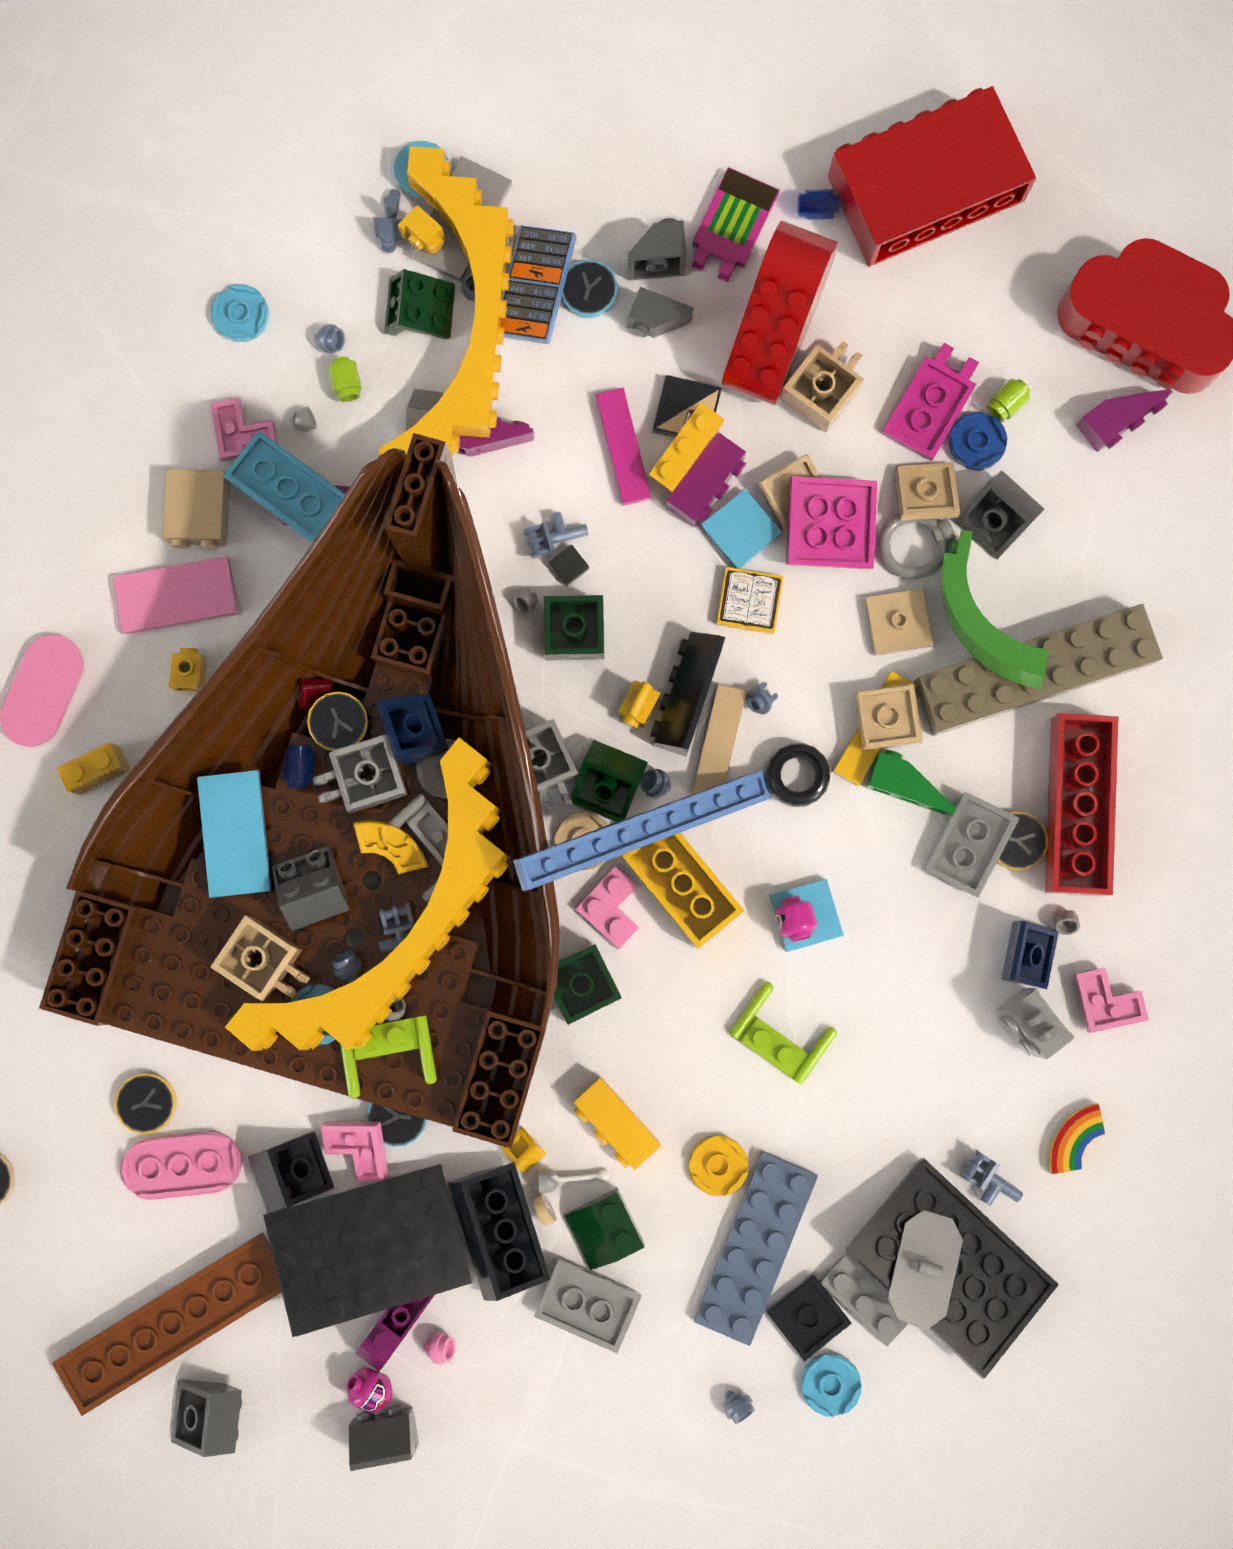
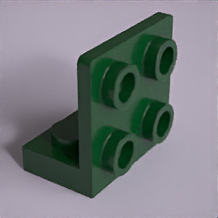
M406 269L389 278L384 333L396 336L408 329L442 339L450 338L455 284Z

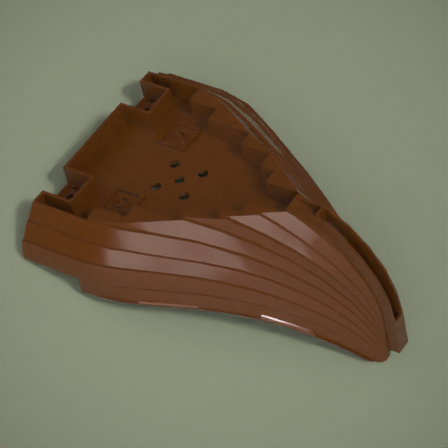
M413 433L407 455L404 450L397 448L389 449L381 454L377 460L368 463L361 469L309 549L250 629L133 767L103 806L81 846L66 889L76 891L39 1009L95 1026L110 1025L348 1096L341 1046L337 1040L326 1045H319L314 1049L299 1050L277 1031L275 1033L278 1035L276 1041L267 1050L263 1048L262 1051H252L227 1030L225 1026L244 1003H289L292 998L276 989L269 1001H261L212 969L211 965L244 916H253L303 949L293 965L310 977L307 984L300 982L287 972L282 980L284 983L294 987L297 992L308 985L322 984L337 989L349 983L333 974L331 970L333 964L331 961L334 957L347 951H354L355 955L359 956L362 961V968L359 971V977H361L381 963L392 952H380L378 941L394 938L396 935L395 933L384 935L379 909L384 908L387 911L391 910L392 906L397 905V908L409 902L416 924L428 905L423 900L422 895L438 881L442 869L441 864L406 822L400 829L408 833L418 843L426 857L428 867L398 874L394 864L385 856L376 853H361L354 822L374 820L387 823L419 794L423 793L448 823V799L444 800L433 797L423 789L417 778V763L406 767L397 761L408 793L407 796L353 813L347 812L343 797L320 803L318 796L322 793L340 789L337 779L323 785H314L312 779L334 771L329 753L332 751L316 744L310 735L307 724L310 709L299 710L297 698L300 679H329L332 684L331 693H348L358 699L365 708L369 724L366 734L361 741L363 742L386 734L376 705L378 700L430 694L445 739L456 741L458 738H461L492 763L489 768L491 772L487 779L481 785L476 784L474 789L501 811L497 815L500 818L496 825L490 831L485 830L482 835L510 857L506 861L508 867L499 878H492L487 885L489 888L487 894L478 903L476 901L472 903L467 910L470 912L467 919L459 927L455 925L447 934L450 936L447 944L440 951L435 949L428 958L431 961L429 966L421 975L415 974L409 982L411 988L403 997L406 1009L401 1020L427 1016L437 1076L436 1082L433 1084L425 1082L419 1049L357 1060L356 1068L361 1094L356 1099L453 1127V1132L511 1149L546 1032L557 985L560 947L559 915L554 881L522 891L513 862L515 859L548 848L507 648L470 508L465 494L457 485L454 464L446 442ZM369 767L365 768V773L361 774V779L366 778L368 781L374 779L373 776L376 775V771H372ZM258 770L260 771L272 891L209 898L197 777ZM330 846L346 891L350 910L307 925L301 930L291 931L278 905L272 866ZM371 871L377 872L381 877L379 887L373 890L366 888L363 882L364 876ZM352 929L360 930L364 937L362 944L356 948L349 946L346 942V935ZM261 952L253 953L252 955L255 958V966L262 962ZM390 1006L391 1012H394V1006ZM384 1020L381 1024L389 1023V1022L386 1021V1020Z

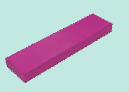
M624 387L596 394L623 506L651 500Z

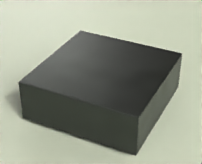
M570 545L549 561L551 567L566 586L590 569L573 545Z

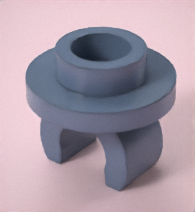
M762 682L757 688H751L746 693L748 707L753 712L759 714H767L771 710L774 701L778 698L777 693L769 697L763 691L767 686L766 682Z

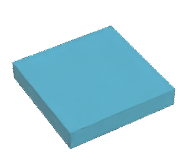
M744 489L700 526L736 569L744 566L783 533L747 489Z
M827 879L769 895L774 913L778 907L783 905V899L793 896H799L800 901H809L813 905L817 920V928L812 932L813 936L797 942H790L789 938L782 937L786 952L844 936Z

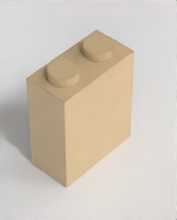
M166 469L162 538L171 544V547L187 549L189 545H200L203 549L214 550L218 549V545L227 546L230 482L224 478V470Z

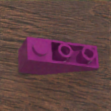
M1165 389L1106 399L1083 416L1076 426L1097 452L1105 446L1111 449L1123 439L1121 434L1127 429L1131 432L1135 431L1145 422L1143 418L1149 412L1155 415L1168 405L1166 399L1173 391Z
M497 416L496 428H491L490 438L460 436L459 453L457 454L472 457L531 442L535 438L534 429L529 428L530 425L522 421H513V424L503 422Z
M435 1295L387 1309L355 1354L377 1371H380Z

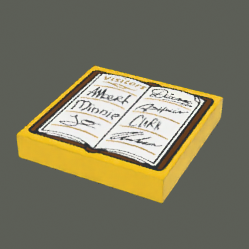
M726 567L716 625L774 635L784 576Z

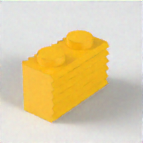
M108 742L57 767L66 791L82 795V792L87 793V790H92L93 787L97 788L98 784L108 783V780H113L114 776L119 777V774L124 775L125 771L129 772L130 770L120 746L112 742Z

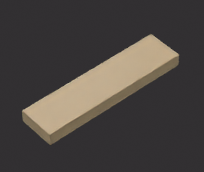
M718 684L692 794L725 783L747 690Z

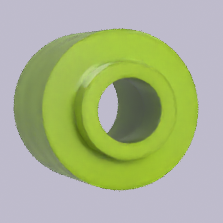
M349 357L333 359L332 364L328 366V372L334 395L337 396L339 402H350L359 399L362 387L356 362L349 360Z
M1009 379L990 397V402L987 404L988 411L1000 422L1010 419L1030 400V388L1021 379Z

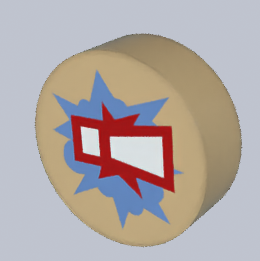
M542 1193L533 1198L532 1205L540 1222L545 1226L557 1220L556 1214L547 1196Z

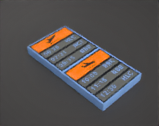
M520 226L509 270V290L503 293V300H507L506 318H501L500 327L505 329L504 338L550 345L577 238L574 232Z

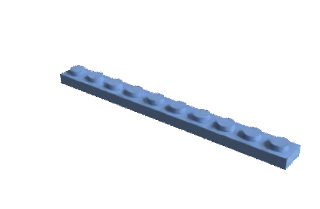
M759 770L515 859L513 862L522 891L533 889L770 799L771 795L764 771Z

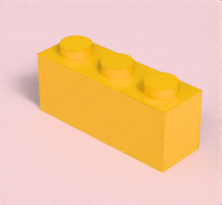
M701 402L649 473L650 477L673 493L716 433L725 424V419Z
M601 1076L574 1100L573 1103L577 1106L574 1112L584 1123L590 1121L597 1128L594 1134L605 1146L610 1143L617 1152L614 1156L624 1168L630 1165L636 1170L661 1146V1142Z

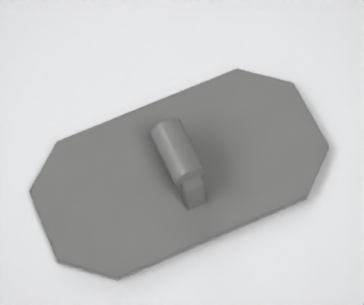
M923 1210L905 1222L887 1297L898 1321L929 1329L946 1317L963 1239L952 1218Z

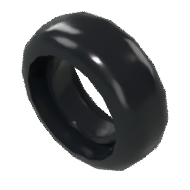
M790 743L779 748L770 758L766 768L767 785L771 794L781 803L791 807H806L817 802L827 791L830 782V766L825 756L815 747L805 743ZM794 758L808 761L815 771L813 785L803 792L789 790L781 779L783 765Z

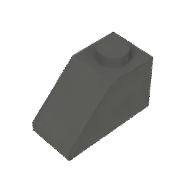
M640 287L627 317V328H630L631 332L637 336L655 338L691 323L694 307Z

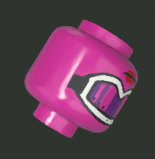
M799 896L783 899V905L775 911L780 935L784 938H789L790 942L811 938L813 936L812 932L817 928V920L812 903L805 900L800 901Z
M369 1367L357 1370L349 1377L346 1384L348 1402L353 1407L368 1413H376L385 1408L393 1395L390 1378L384 1373Z

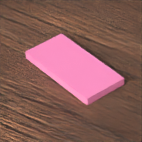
M228 556L113 576L121 632L124 635L238 614Z

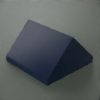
M430 694L378 700L376 702L394 758L406 767L449 749Z
M1014 921L1012 923L1001 980L1047 990L1059 932L1027 921Z

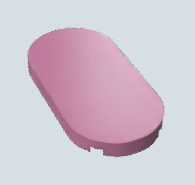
M52 634L38 638L28 647L0 713L2 730L14 743L25 747H35L48 742L58 732L84 669L83 657L73 641L64 636Z
M219 1132L149 1138L137 1142L125 1154L121 1163V1177L128 1190H131L137 1197L145 1200L217 1193L231 1186L238 1178L242 1167V1156L235 1141Z

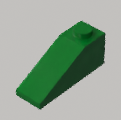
M886 750L885 753L879 752L877 754L866 785L867 789L946 816H951L955 813L956 808L909 761L903 760L902 754L892 750Z

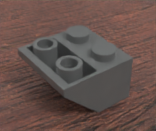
M330 846L272 866L278 905L291 931L350 910L346 891Z

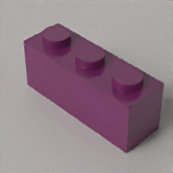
M717 432L667 499L666 508L692 527H695L699 521L701 523L706 521L713 510L710 508L716 498L718 500L723 498L730 487L727 485L733 475L737 478L747 464L744 462L746 451Z

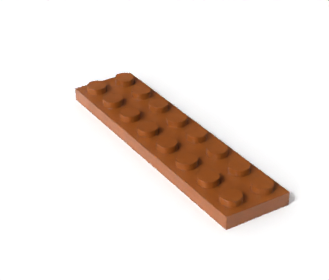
M260 1233L52 1362L81 1416L280 1294L281 1288L271 1246L264 1233Z

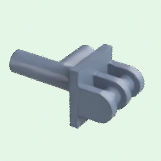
M391 189L389 196H386L383 200L386 213L385 218L374 217L373 219L376 237H380L382 250L386 253L395 251L397 239L404 240L397 226L402 219H397L401 193L396 189Z
M555 512L550 515L555 532H549L546 521L542 522L541 525L524 529V535H528L529 538L527 545L533 551L530 554L531 558L550 557L555 549L553 544L587 536L588 528L586 524L566 529L561 512Z
M409 902L397 908V905L392 906V909L387 911L384 908L379 909L384 935L392 933L396 935L394 938L378 941L381 953L394 950L408 936L407 930L414 927L415 919Z
M976 1150L974 1152L976 1156L973 1161H968L967 1163L969 1165L965 1173L961 1172L960 1175L983 1191L989 1183L980 1200L991 1206L1001 1191L1015 1202H1019L1023 1197V1192L995 1174L1000 1165Z

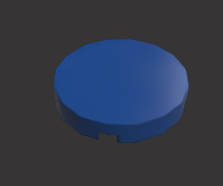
M974 412L964 415L955 423L949 435L948 445L951 455L958 464L970 470L980 471L991 468L999 462L1006 450L1008 437L1005 427L997 418L982 412Z

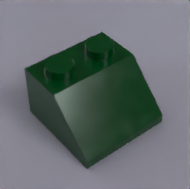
M593 740L583 760L570 797L572 804L615 822L626 819L648 762Z
M618 1188L564 1214L590 1270L617 1262L645 1248L644 1240Z

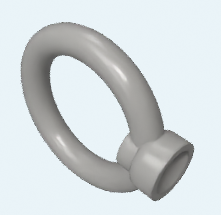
M900 514L891 518L883 527L879 536L878 550L881 560L891 572L903 578L918 579L932 574L943 564L944 553H948V542L955 540L956 536L948 518L941 521L937 519L901 521ZM916 522L931 529L933 538L937 543V548L933 558L925 565L907 567L897 562L890 550V540L894 531L903 524Z

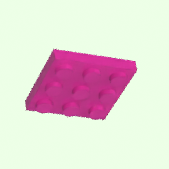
M801 476L789 477L786 565L874 569L877 481Z

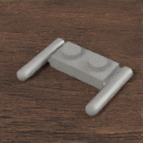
M421 793L387 823L400 828L407 822L408 826L442 866L448 840V823L426 796ZM436 883L423 893L422 897L425 902L429 903Z

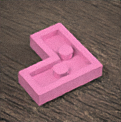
M239 398L210 403L219 456L222 462L236 459L258 430L278 444L275 425L272 420L245 425L242 403Z
M615 866L576 910L620 949L639 928L618 909L619 905L637 885Z
M1106 968L1074 974L1088 1033L1149 1020L1142 991L1112 996Z
M326 1121L321 1125L325 1154H352L357 1182L376 1183L389 1178L381 1122Z

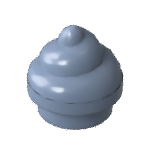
M327 324L319 329L314 339L320 349L326 353L333 354L336 351L342 350L345 343V334L336 325Z
M650 769L644 773L641 779V788L647 796L659 798L670 791V779L665 771Z
M354 951L344 952L332 959L333 967L331 970L339 979L351 983L359 977L362 961L359 956L355 955Z
M731 1390L726 1392L725 1415L729 1420L732 1419L735 1424L742 1422L755 1411L752 1406L753 1400L749 1395H742L740 1392H733Z

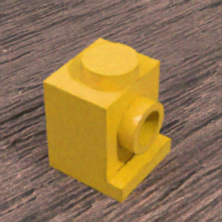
M418 205L397 225L401 237L404 240L408 238L409 242L419 251L423 248L429 255L431 253L435 254L444 244L443 228Z
M180 648V653H172L171 677L168 687L175 691L198 692L205 683L207 658L202 654H198V649ZM189 663V671L183 673V664Z

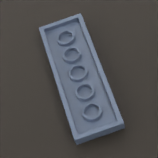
M761 1152L695 1315L694 1323L748 1346L751 1345L818 1178L817 1174L766 1152Z

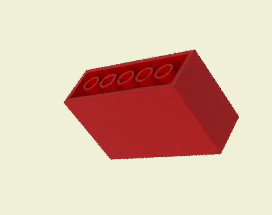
M993 86L984 90L983 88H977L971 91L967 97L958 101L956 99L948 100L934 111H922L914 119L905 123L903 121L896 122L888 130L879 134L872 132L853 145L850 143L841 145L833 153L828 173L829 182L869 267L1025 202L1036 180L1035 173Z

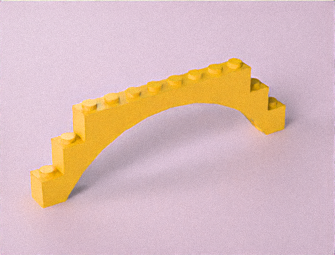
M410 146L407 175L410 187L440 213L457 236L469 262L475 286V317L469 347L456 377L438 403L413 427L380 447L379 456L393 448L404 450L407 455L412 435L416 433L445 441L453 461V454L459 453L460 436L490 438L491 428H496L497 410H493V400H499L500 383L495 382L496 372L501 373L502 355H498V345H504L505 329L500 327L501 318H506L507 300H503V290H509V273H505L506 264H511L512 246H507L508 237H513L514 219H509L508 207L482 206V190H478L476 178L450 176L451 162L446 160L444 149Z
M461 738L455 741L440 760L448 799V840L441 873L427 907L408 936L377 966L355 981L324 995L289 1003H244L225 1028L252 1051H262L263 1048L267 1050L276 1041L278 1035L275 1033L277 1031L299 1050L314 1049L323 1040L325 1035L322 1032L324 1030L347 1050L356 1049L357 1047L362 1048L371 1038L370 1030L376 1023L381 1024L391 1013L390 1005L396 998L400 1000L411 988L409 982L415 974L421 975L429 966L431 961L428 958L435 949L440 951L450 939V936L447 934L455 925L459 927L467 919L470 913L467 910L474 901L478 903L489 890L487 885L492 878H499L508 867L506 861L510 856L482 835L485 830L490 831L496 825L500 818L497 815L501 810L474 789L476 784L481 785L487 779L491 772L489 768L492 763Z

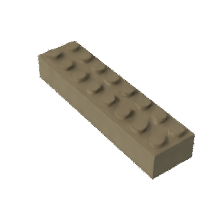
M1142 603L1022 642L1033 647L1049 650L1041 690L1010 681L985 667L976 658L921 675L914 683L917 685L916 689L932 735L936 736L1153 665L1162 660L1163 657L1144 604Z

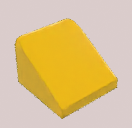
M523 1127L516 1132L511 1149L501 1146V1149L511 1162H515L516 1168L523 1173H527L546 1155L542 1147Z

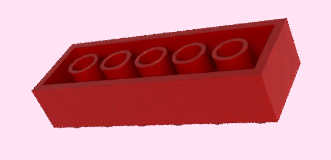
M1058 713L1051 717L1045 893L1102 897L1113 895L1119 716Z

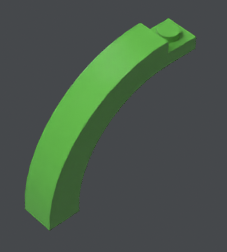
M961 529L959 540H953L951 554L944 553L941 595L947 619L962 645L985 667L1010 681L1041 690L1049 650L1033 647L1010 638L993 626L981 613L972 598L967 580V563L973 531Z

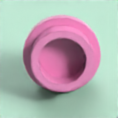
M438 1332L423 1344V1349L426 1351L427 1356L435 1364L450 1362L454 1357L455 1340L453 1337H449L447 1333Z

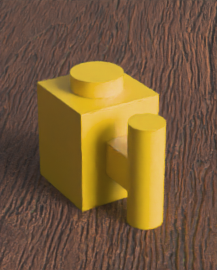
M634 680L618 710V715L622 716L621 722L635 729L638 725L644 728L660 699L661 693L652 689L653 686L644 681L640 683Z

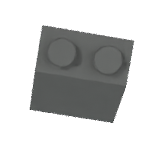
M666 218L658 223H654L628 253V281L685 276L687 253L683 220L677 221L673 218Z
M1001 470L988 482L959 517L956 518L955 522L964 530L973 531L972 537L998 560L1043 512L1044 508Z
M178 1380L171 1442L202 1457L235 1453L236 1441L239 1436L238 1422L242 1407V1390L224 1383Z
M401 1404L386 1408L384 1413L374 1414L363 1411L356 1414V1418H353L349 1424L350 1471L412 1460L419 1445L413 1407L404 1408V1405Z

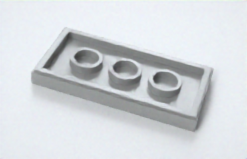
M462 156L451 176L476 178L477 188L482 190V206L501 207L512 186L511 179ZM433 208L430 217L443 228L444 244L437 253H431L430 255L423 248L419 251L413 246L409 254L410 258L461 282L470 266L457 236L440 213Z

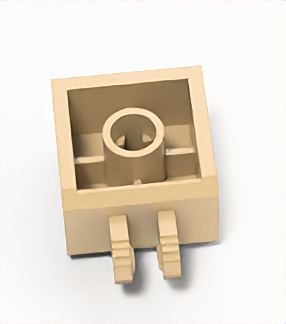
M842 341L832 355L821 346L816 345L783 387L781 394L783 401L825 432L829 430L860 390L864 381L863 377L853 371L863 357L862 354L859 352L854 354L847 365L839 360L847 351L848 344ZM824 385L827 387V390L822 391L818 388H821Z
M247 915L244 916L211 965L212 969L261 1001H269L276 989L295 1000L297 999L299 992L282 981L287 972L298 981L306 984L310 979L307 974L293 965L303 949L255 917ZM261 952L262 962L255 966V958L252 955L253 953Z

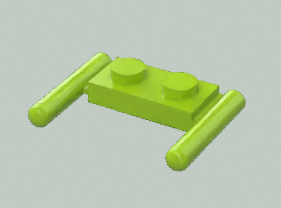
M764 982L729 1031V1034L802 1085L836 1037L837 1031L833 1027H828L808 1054L755 1016L774 989L772 983Z
M427 1016L374 1025L370 1030L371 1038L362 1048L357 1047L356 1049L347 1050L340 1044L348 1096L352 1099L358 1098L361 1094L356 1068L357 1060L419 1049L425 1082L433 1084L437 1080Z

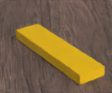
M891 671L882 688L914 683ZM858 727L833 772L852 784L859 786L880 749L863 751L860 728Z

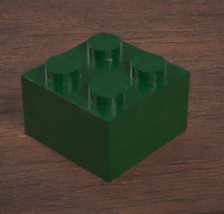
M603 595L544 596L546 660L605 659Z
M596 944L558 962L557 985L554 998L567 1025L622 998Z

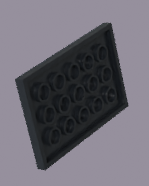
M921 1158L845 1250L889 1291L905 1222L923 1210L952 1218L963 1239L946 1317L931 1326L929 1330L980 1378L985 1379L1059 1284L925 1158Z
M441 1164L263 1215L292 1338L472 1284Z

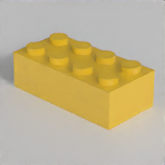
M681 833L622 855V859L696 949L703 946L745 911Z

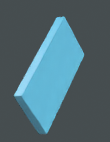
M258 430L223 475L225 479L311 543L318 536L345 495V493L260 430Z
M260 771L197 777L209 898L272 891Z

